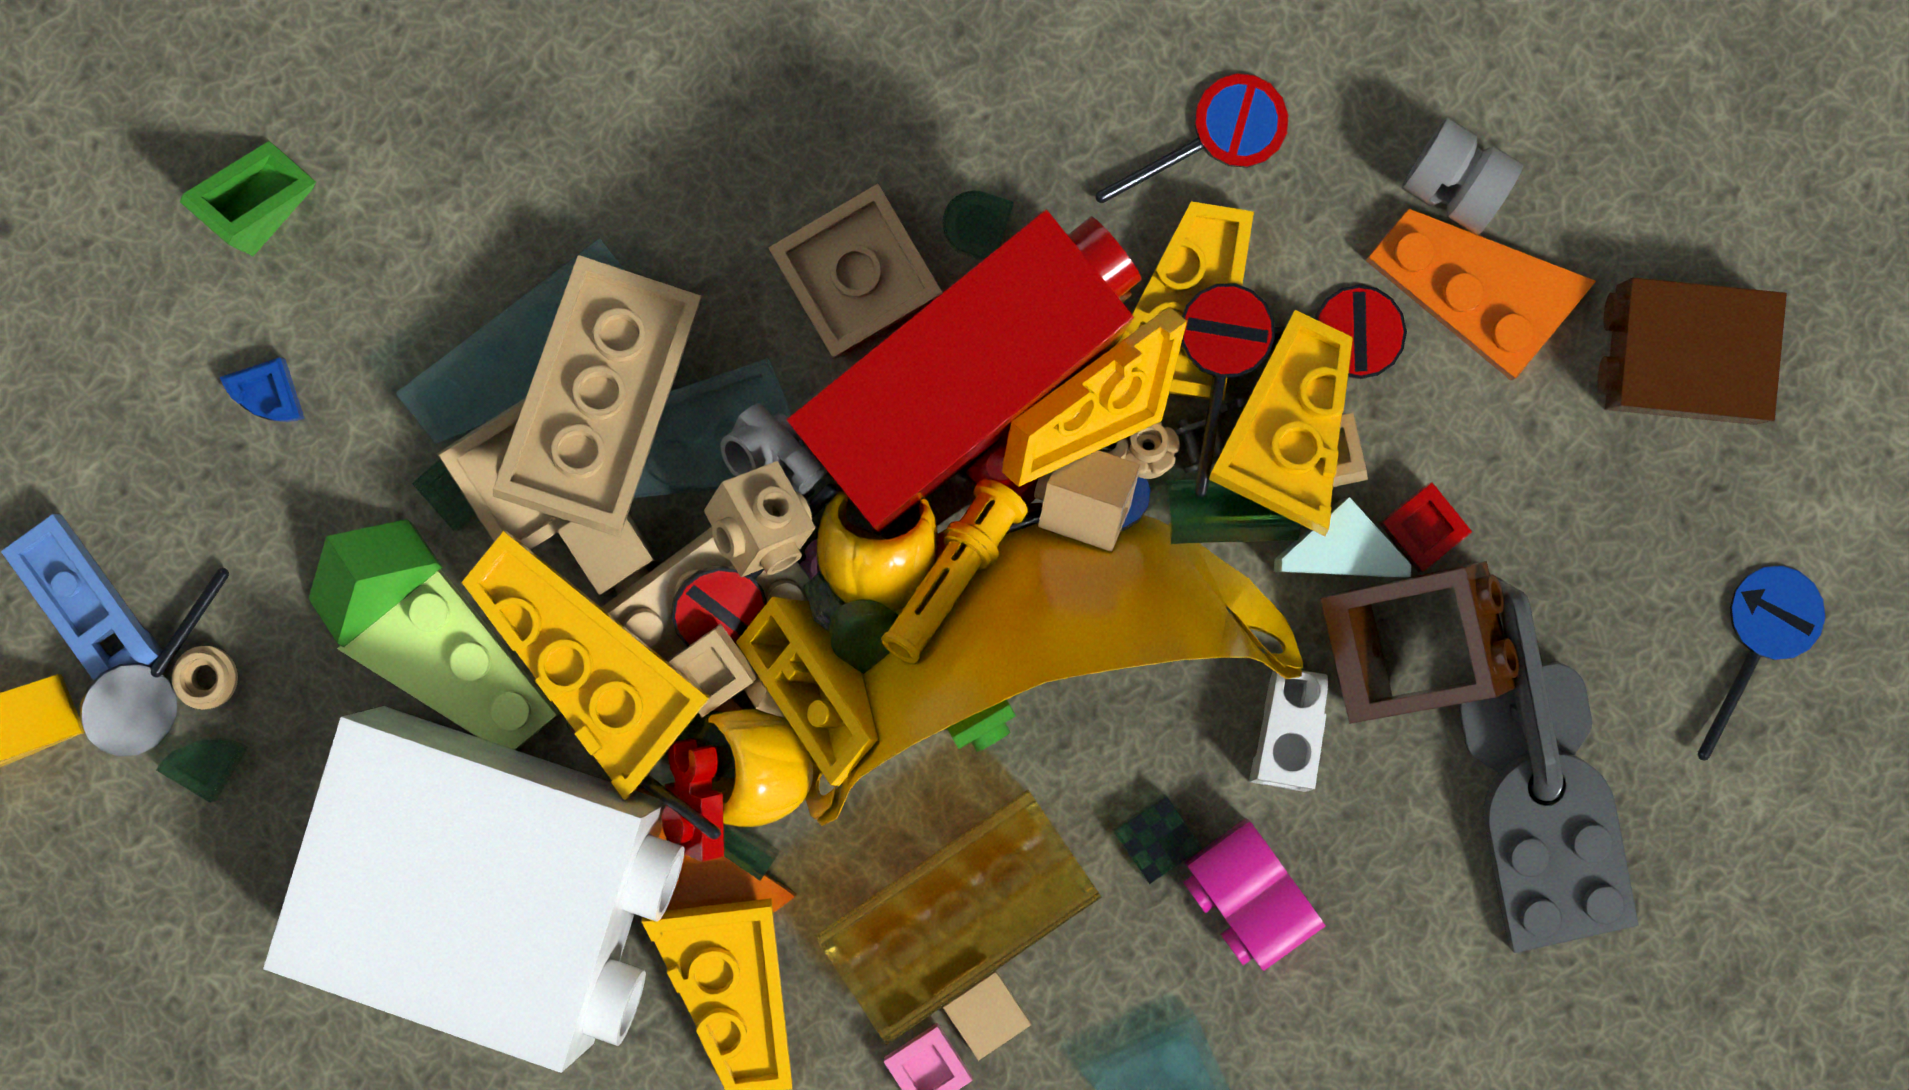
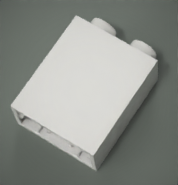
M386 706L342 716L263 969L562 1073L594 1044L595 1038L619 1046L625 1038L635 1016L646 977L645 970L620 962L633 917L636 914L656 922L662 918L676 887L685 849L684 846L659 838L662 828V813L665 809V803L659 798L634 791L624 801L612 783Z

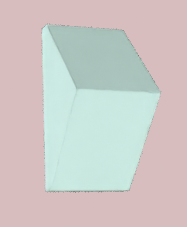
M1348 497L1340 499L1332 506L1330 526L1326 536L1308 528L1274 559V572L1409 578L1411 577V564L1356 503Z

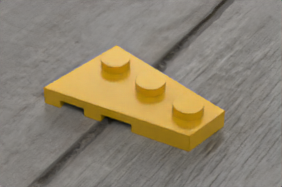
M1191 201L1132 313L1134 319L1117 344L1168 307H1171L1182 316L1186 305L1201 290L1215 284L1235 283L1242 286L1254 211ZM1181 345L1169 394L1209 400L1213 376L1200 371L1187 358ZM1228 378L1225 379V385H1224V392H1223L1222 401H1224V398H1225V391H1226V385H1227V379H1228Z

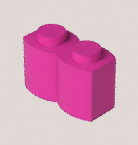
M1247 818L1240 821L1184 862L1193 874L1183 881L1184 885L1205 913L1216 906L1230 927L1220 935L1243 966L1254 959L1262 971H1265L1326 926L1268 844Z

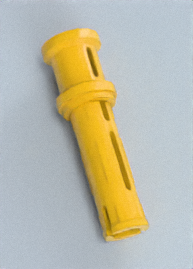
M991 479L979 480L973 491L975 499L959 522H951L944 533L945 549L923 581L918 585L888 632H885L881 637L883 646L894 656L907 663L914 664L918 662L920 654L945 617L950 613L977 570L985 569L994 564L999 556L997 546L1013 523H1021L1026 517L1028 509L1025 502L1012 489L1002 483Z

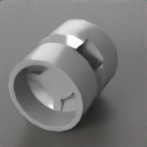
M1446 117L1424 147L1408 173L1401 189L1430 207L1441 202L1446 204L1448 218L1472 233L1479 235L1509 195L1521 174L1523 164L1495 146L1481 150L1477 147L1476 134Z

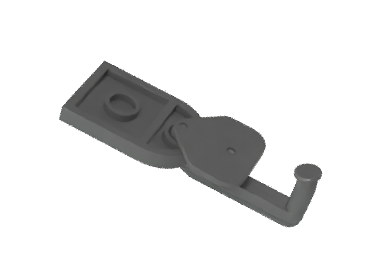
M1498 579L1504 598V608L1502 613H1499L1504 637L1512 641L1518 656L1519 671L1517 677L1514 678L1516 688L1495 698L1459 704V714L1468 752L1474 758L1498 772L1490 784L1485 797L1483 820L1508 946L1514 953L1639 926L1613 793L1603 776L1595 768L1575 755L1592 728V716L1585 683L1574 669L1565 664L1541 663L1528 596L1523 591ZM1529 793H1531V794L1534 795L1537 799H1540V800L1532 799V798L1530 797Z

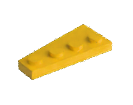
M508 531L501 533L462 581V584L512 651H516L536 678L535 682L547 698L554 702L575 730L574 734L588 753L595 757L610 777L612 785L624 801L630 797L710 699L707 693Z

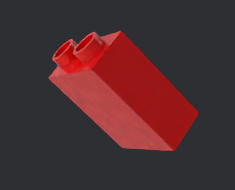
M1046 209L790 416L787 422L873 528L880 534H883L920 504V499L928 498L1010 430L1011 422L1117 344L1134 319L1132 313L1123 303L1132 296L1130 289L1142 280L1141 275L1125 250L1097 219L1090 216L1067 235Z

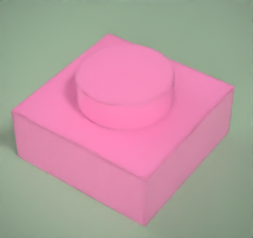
M938 1022L884 1057L885 1065L901 1090H959L972 1081L971 1073Z

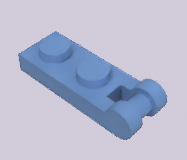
M50 515L1 551L93 680L100 673L119 664L139 663L149 667L153 666L163 651L154 637L142 627L62 515ZM115 633L125 647L111 657L105 652L100 642Z

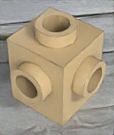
M778 461L721 482L704 509V513L712 525L713 538L718 550L725 558L731 559L740 577L761 569H765L766 573L771 575L790 567L801 558L800 549L816 528L812 522L811 510L806 499L801 493L793 489Z

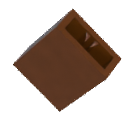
M1634 277L1617 284L1616 293H1609L1603 317L1604 329L1612 331L1610 356L1602 358L1597 380L1599 394H1606L1605 410L1750 425L1775 421L1787 293Z

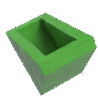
M268 141L183 193L180 203L228 245L254 256L311 192L316 181Z
M408 519L326 536L309 600L337 644L344 648L443 567L416 527Z

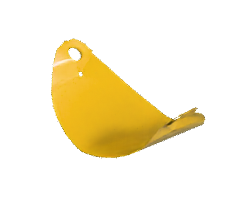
M1043 502L1031 503L1027 507V513L1042 509ZM1143 515L1138 523L1124 531H1120L1112 552L1038 527L1039 523L1006 534L997 546L999 556L994 564L985 569L977 570L950 613L945 617L920 654V659L917 663H907L899 659L882 644L883 640H881V637L885 632H888L903 608L885 614H870L855 609L850 612L847 619H849L851 627L844 623L841 629L854 636L856 645L853 642L851 643L856 649L878 741L838 788L835 786L826 795L820 794L819 783L823 773L812 758L813 780L809 793L805 798L810 816L815 820L817 819L821 826L836 820L850 789L861 777L912 745L974 714L1046 682L1130 667L1207 658H1251L1263 662L1285 679L1301 677L1303 660L1293 631L1285 616L1249 578L1214 555L1191 536L1158 519ZM945 530L938 533L937 559L946 547L944 544ZM1250 629L1274 637L1280 643L1283 652L1270 653Z

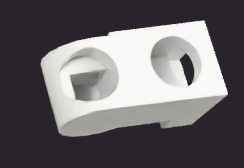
M1273 670L1265 701L1257 753L1253 758L1249 782L1302 792L1315 789L1326 714H1324L1328 690V676L1326 674L1302 670L1301 677L1285 679Z

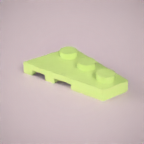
M441 569L344 648L342 646L337 648L478 738L513 750L520 748L560 715Z

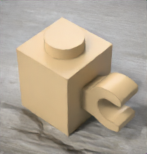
M1122 439L1117 442L1116 448L1112 451L1098 450L1039 477L1034 492V498L1043 501L1038 527L1112 552L1131 507L1141 464L1125 459L1128 441Z

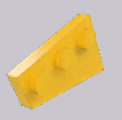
M1171 307L1166 308L1011 422L1002 473L1020 487L1161 422L1187 320Z
M1295 310L1224 446L1209 480L1326 536L1330 526L1332 510L1330 506L1333 482L1337 469L1338 442L1341 418L1345 405L1353 337Z
M772 899L667 910L658 922L642 917V924L651 942H655L667 967V974L676 992L680 993L696 1025V1032L724 1089H793Z

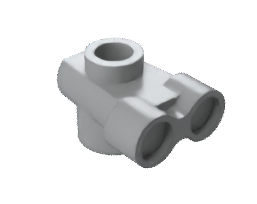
M761 403L749 407L739 415L732 432L724 436L721 441V453L728 469L736 477L778 461L793 489L801 493L806 501H808L815 492L814 484L825 474V467L807 445L802 446L799 443V435L787 422L788 417L786 415L778 413L773 416Z

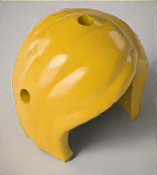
M838 491L836 496L826 506L818 530L817 561L824 579L830 585L833 592L855 610L870 614H885L905 607L918 585L936 562L938 556L936 519L928 500L920 499V520L913 529L906 534L891 539H884L869 530L852 525L847 521L846 505L849 497L845 492Z
M758 709L712 714L708 718V723H714L724 734L733 752V757L720 780L712 782V790L723 794V824L737 827L762 826L776 822L798 808L808 795L812 785L813 761L788 720Z

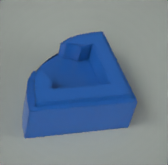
M279 357L220 377L230 397L256 416L279 422L305 419L286 359Z

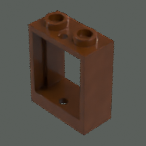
M1487 561L1350 589L1320 598L1349 724L1495 698L1516 688L1514 678L1517 677L1519 671L1518 656L1512 641L1504 637L1499 613H1502L1504 608L1503 592L1497 577L1493 574L1490 575ZM1454 587L1476 681L1392 696L1371 604Z

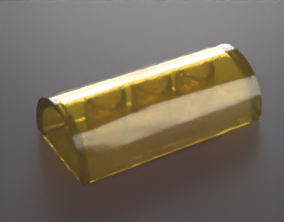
M1028 789L816 934L815 938L885 1044L888 1045L1102 898V896L1059 831Z

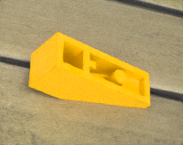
M772 596L736 643L829 784L840 786L878 741L856 649L849 639L846 638L848 644L846 645L837 638L835 630L843 636L845 634L834 621H832L834 628L825 621H823L825 628L814 621L812 613L823 620L822 612L831 619L830 611L820 604L819 611L809 604L808 601Z

